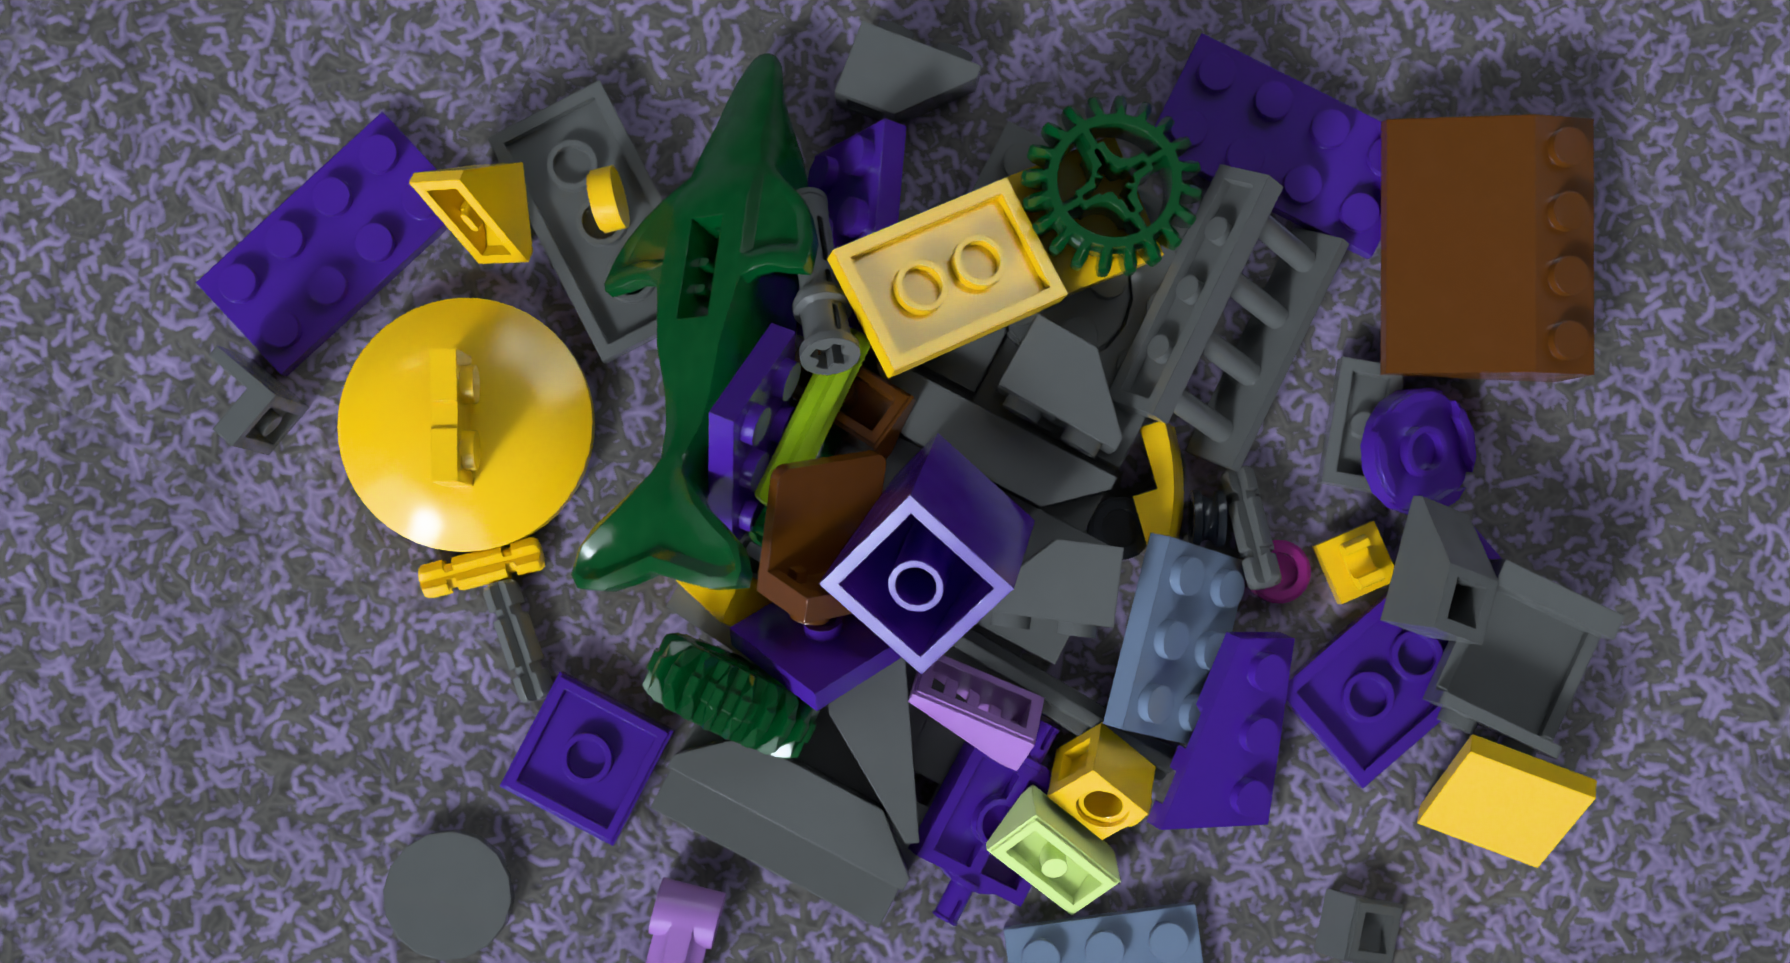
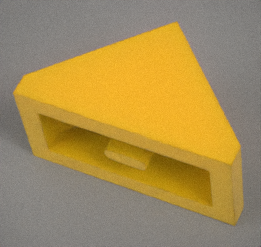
M523 162L471 165L413 173L409 184L479 264L529 262L533 254Z

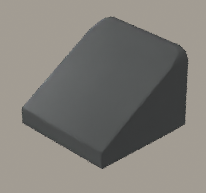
M1326 889L1315 950L1345 962L1392 963L1403 904L1335 889Z

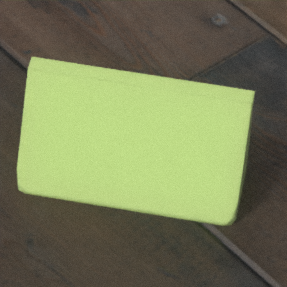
M1034 785L1028 787L1020 795L986 842L987 851L1070 915H1074L1121 882L1115 852L1110 845L1093 834Z

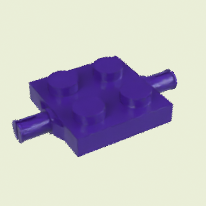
M1040 720L1035 746L1018 771L1003 766L967 741L964 742L918 828L919 843L910 844L908 847L918 857L939 866L944 874L951 879L935 910L932 911L938 918L947 923L949 922L953 926H957L958 920L973 892L978 894H994L1019 907L1023 904L1032 884L987 851L986 842L1020 795L1028 787L1034 785L1046 795L1048 794L1051 772L1042 765V762L1056 735L1060 732L1059 729Z

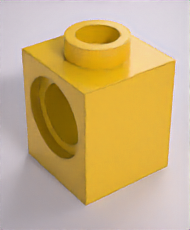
M1101 722L1056 749L1047 797L1103 840L1127 826L1132 827L1138 824L1145 816L1149 815L1152 805L1151 796L1156 766Z

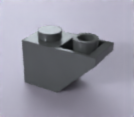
M880 20L878 25L875 26L862 21L835 89L836 105L876 121L886 118L903 124L975 92L980 79L981 65L971 62L973 56L958 46L941 42L938 43L936 48L915 41L913 40V32L897 23Z
M1038 314L996 388L997 392L1006 396L1002 406L1014 415L1034 425H1037L1042 416L1063 428L1064 431L1060 439L1090 457L1095 458L1099 449L1110 455L1116 451L1123 438L1097 347Z
M1413 496L1381 621L1428 638L1483 645L1499 581L1468 514L1423 496Z
M1062 539L1052 540L1022 563L1014 589L989 611L992 612L990 625L1030 630L1032 617L1058 620L1057 634L1096 639L1097 626L1114 628L1124 548Z

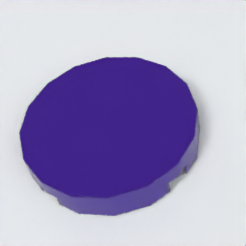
M1431 387L1396 390L1377 404L1366 421L1360 445L1362 471L1371 492L1389 509L1408 514L1413 496H1423L1449 507L1459 500L1466 487L1460 486L1465 480L1466 472H1473L1476 460L1475 432L1465 409L1456 400H1448L1445 395L1441 394L1442 391Z

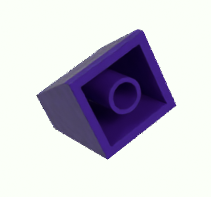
M937 433L893 477L819 584L922 675L1014 589L1035 520Z

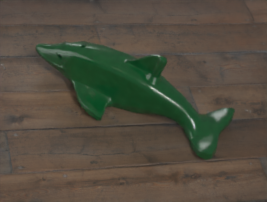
M771 53L759 55L747 67L729 97L691 177L668 195L641 222L616 257L604 283L605 291L613 298L647 286L657 287V351L665 390L666 428L661 459L654 469L592 528L579 547L571 573L578 589L617 592L639 585L660 575L714 590L750 588L753 573L747 550L732 531L711 510L706 500L710 493L708 489L709 411L771 323L795 332L797 331L798 322L794 318L792 307L799 291L797 274L811 275L813 273L819 246L814 218L806 201L796 191L800 188L808 187L807 175L785 102L782 66L779 59Z

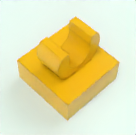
M1369 521L1312 546L1337 604H1344L1390 584L1394 564L1375 521Z

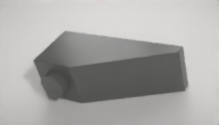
M900 658L829 703L828 708L829 715L906 844L919 843L906 662L903 658Z

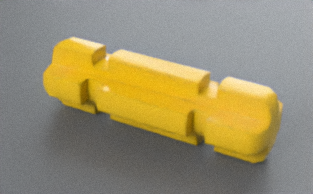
M528 537L510 543L509 548L498 547L451 557V563H447L446 560H439L421 565L418 568V578L424 596L436 598L454 593L453 588L456 587L459 590H467L510 579L514 572H517L518 575H525L541 571L545 567V558L539 540Z

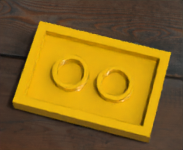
M1007 177L832 250L827 258L888 379L1056 305L1068 295Z

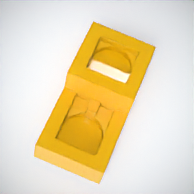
M1158 421L1140 428L1157 489L1133 496L1146 544H1148L1150 533L1179 539L1183 520L1184 478L1175 427L1170 423L1165 424Z

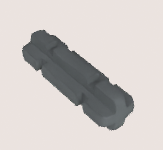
M1241 466L1239 472L1228 469L1221 474L1220 479L1226 495V502L1230 503L1227 507L1240 557L1245 558L1242 561V566L1248 587L1251 590H1261L1278 585L1281 582L1282 576L1276 553H1271L1274 550V545L1261 497H1257L1260 492L1254 469L1251 466Z
M504 579L488 585L484 588L483 595L489 613H495L498 620L493 622L509 671L515 669L517 678L513 679V683L519 700L523 703H530L547 697L553 682L548 668L542 669L540 660H543L544 656L529 612L522 611L520 604L525 601L519 583L515 579Z

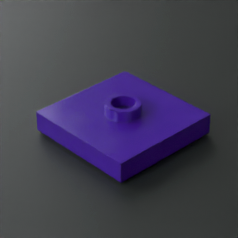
M772 602L729 628L731 645L816 711L902 658L853 614L830 618L829 622L823 625H806L794 621L788 612Z
M561 671L499 787L614 846L675 730Z

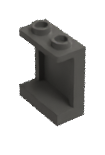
M1489 559L1499 582L1483 645L1449 641L1422 699L1441 707L1437 716L1438 720L1472 735L1479 725L1500 735L1497 741L1498 744L1533 757L1538 753L1558 759L1563 747L1553 743L1554 738L1600 638L1614 640L1625 616L1507 559Z

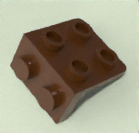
M873 450L785 463L773 470L770 477L756 591L788 612L794 621L806 625H823L828 623L830 618L852 614L819 583L882 494L886 471V459Z

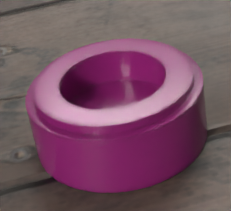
M1272 540L1274 550L1271 553H1276L1282 576L1281 582L1273 587L1251 590V592L1259 599L1268 603H1287L1298 598L1306 590L1311 577V566L1306 554L1300 547L1289 541Z

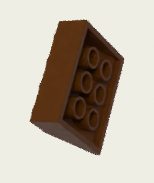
M1527 114L1386 119L1381 122L1380 375L1531 382H1559L1594 375V119Z

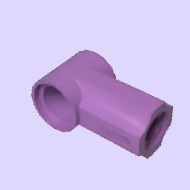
M663 877L649 925L648 933L653 934L646 963H704L707 949L712 950L720 923L719 916L722 915L726 893Z

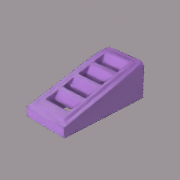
M942 655L922 675L916 670L908 702L996 762L1018 771L1035 746L1044 697ZM934 678L945 685L943 693L931 688ZM956 694L966 699V702L956 699Z

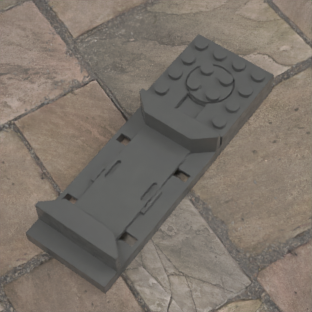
M1008 121L972 191L1035 166L1027 158L1028 150L1032 144L1050 146L1043 138ZM1137 188L1152 224L1160 213L1163 200ZM1173 226L1183 241L1188 228ZM1160 244L1164 255L1162 260L1154 267L1146 264L1137 268L1133 275L1125 276L1121 274L1069 295L1056 305L889 379L879 362L877 374L914 396L916 400L899 437L923 448L939 433L1001 490L1084 532L1103 494L1112 488L1117 479L1113 475L1122 465L1146 417L1122 409L1113 403L1123 439L1116 451L1110 455L1099 449L1095 458L1063 442L1060 437L1064 429L1042 416L1037 425H1034L1005 409L1002 404L1006 396L997 392L996 388L1039 314L1097 347L1110 390L1180 245L1176 250L1172 251ZM843 440L836 455L861 451ZM978 624L972 627V629L1018 656L1021 655L1024 649ZM905 660L909 700L916 669ZM934 678L931 688L943 693L945 685ZM956 694V699L966 702V699ZM909 703L914 771L937 783L926 805L916 801L919 828L965 740ZM828 705L821 708L816 719V729L809 743H805L798 757L779 759L770 754L765 755L752 748L747 749L739 743L726 740L722 736L705 730L694 723L681 750L672 756L667 766L670 768V771L650 808L879 928L898 890L903 891L908 883L909 869L917 855L908 849L910 844L904 842L829 715Z

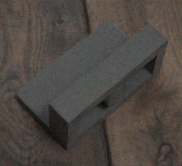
M217 345L209 354V357L247 389L214 426L213 430L234 447L270 455L310 407L255 360Z

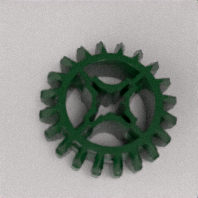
M1123 95L1115 97L1110 114H1104L1102 103L1098 97L1089 98L1085 110L1086 120L1072 106L1064 108L1061 118L1066 131L1056 124L1047 122L1042 127L1041 135L1050 147L1032 144L1028 150L1027 158L1042 169L1032 168L1024 170L1021 175L1022 185L1041 190V192L1025 197L1022 202L1025 212L1045 211L1046 215L1039 218L1033 224V230L1037 236H1043L1053 229L1058 234L1049 246L1048 253L1056 257L1062 253L1067 244L1077 250L1070 264V267L1076 271L1083 267L1088 255L1097 257L1095 271L1098 277H1106L1112 266V257H1118L1120 270L1125 276L1133 275L1137 270L1136 252L1150 267L1157 265L1162 260L1156 242L1167 249L1176 250L1182 243V238L1173 226L1189 229L1196 220V215L1181 204L1197 203L1202 197L1201 188L1182 183V181L1197 176L1201 170L1198 161L1188 160L1179 162L1178 157L1182 156L1191 146L1190 139L1184 136L1170 143L1166 136L1175 121L1172 117L1166 116L1161 119L1157 127L1148 123L1147 119L1152 112V105L1149 102H1142L1135 116L1127 115V101ZM1095 139H1121L1137 146L1144 152L1131 158H1121L1113 154L1107 148L1104 141L1097 143ZM1076 147L1082 157L1080 167L1084 172L1086 184L1076 190L1073 197L1062 203L1057 182L1059 164ZM1159 172L1163 186L1162 206L1156 221L1147 227L1140 215L1144 208L1139 201L1137 188L1145 183L1149 176ZM1102 174L1110 182L1116 181L1119 178L1124 180L1131 176L1119 194L1123 199H1118L1113 192H1107L1103 195L1098 193L1091 197L1103 179ZM1092 214L1104 215L1115 224L1118 230L1124 229L1128 236H1102L1085 229L1075 219L1081 220Z
M679 632L666 634L659 648L654 649L646 666L648 671L642 686L654 701L663 704L665 709L679 714L683 719L691 721L705 730L716 733L726 740L739 743L747 749L752 748L765 755L770 754L779 759L796 758L799 756L805 743H809L816 729V719L820 710H814L757 664L754 665L740 655L727 651L718 645L710 644L700 638L696 639L688 634H681Z

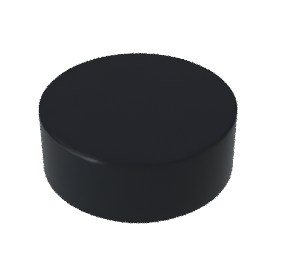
M1113 497L1101 502L1097 506L1087 525L1088 535L1110 546L1123 547L1122 560L1139 555L1147 547L1134 499Z

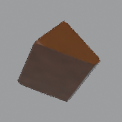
M798 348L795 352V361L801 364ZM802 365L799 381L793 392L792 406L795 408L813 375L812 372L807 371ZM861 365L831 427L842 436L845 442L860 451L873 450L887 460L916 400L914 396Z

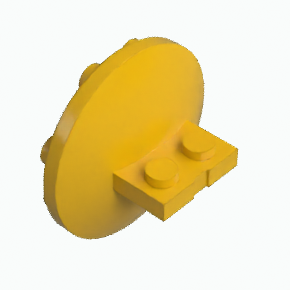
M481 298L445 299L425 304L399 316L377 333L362 350L349 372L341 394L337 425L338 443L347 476L356 493L367 508L387 527L407 539L435 549L453 552L484 551L508 546L510 543L534 534L556 517L571 500L586 473L592 454L595 434L594 406L590 388L577 359L566 344L541 321L520 309L498 301Z

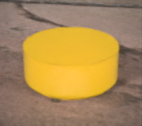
M609 165L590 170L586 177L587 192L591 210L599 229L608 233L629 228L628 203L621 178L615 166Z

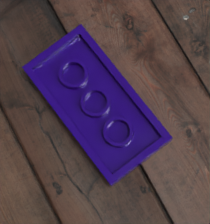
M1201 33L1154 126L1157 127L1162 118L1170 116L1175 123L1166 136L1171 143L1184 136L1190 139L1191 146L1182 156L1178 157L1179 162L1188 160L1198 161L1201 170L1197 175L1212 182L1220 164L1270 175L1283 186L1271 212L1309 231L1343 238L1349 243L1347 250L1366 259L1372 257L1381 240V121Z
M381 112L204 274L196 284L281 375L287 377L448 229L409 184L413 173L437 169L388 116Z
M1475 528L1488 559H1502ZM1388 591L1289 676L1286 704L1360 788L1366 787L1441 722L1437 719L1441 707L1422 698L1449 640L1428 638L1381 621Z

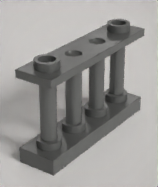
M1220 164L1195 214L1196 220L1191 228L1188 229L1109 392L1112 403L1118 407L1168 424L1173 413L1196 428L1185 450L1187 453L1239 472L1343 259L1349 243L1343 238L1294 227L1291 233L1270 215L1283 189L1282 185L1270 175ZM1257 240H1260L1279 256V260L1264 290L1242 273ZM1229 297L1252 314L1236 347L1213 331ZM1201 355L1224 371L1208 405L1185 390Z

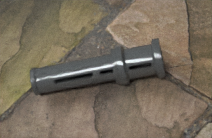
M805 187L796 191L806 201L814 218L819 246L813 273L811 275L797 274L800 291L797 292L792 307L794 318L802 326L804 341L799 348L801 365L807 371L819 375H832L853 367L858 362L861 354L858 339L850 333L848 318H850L853 309L827 260L832 250H834L828 216L827 195L818 188Z

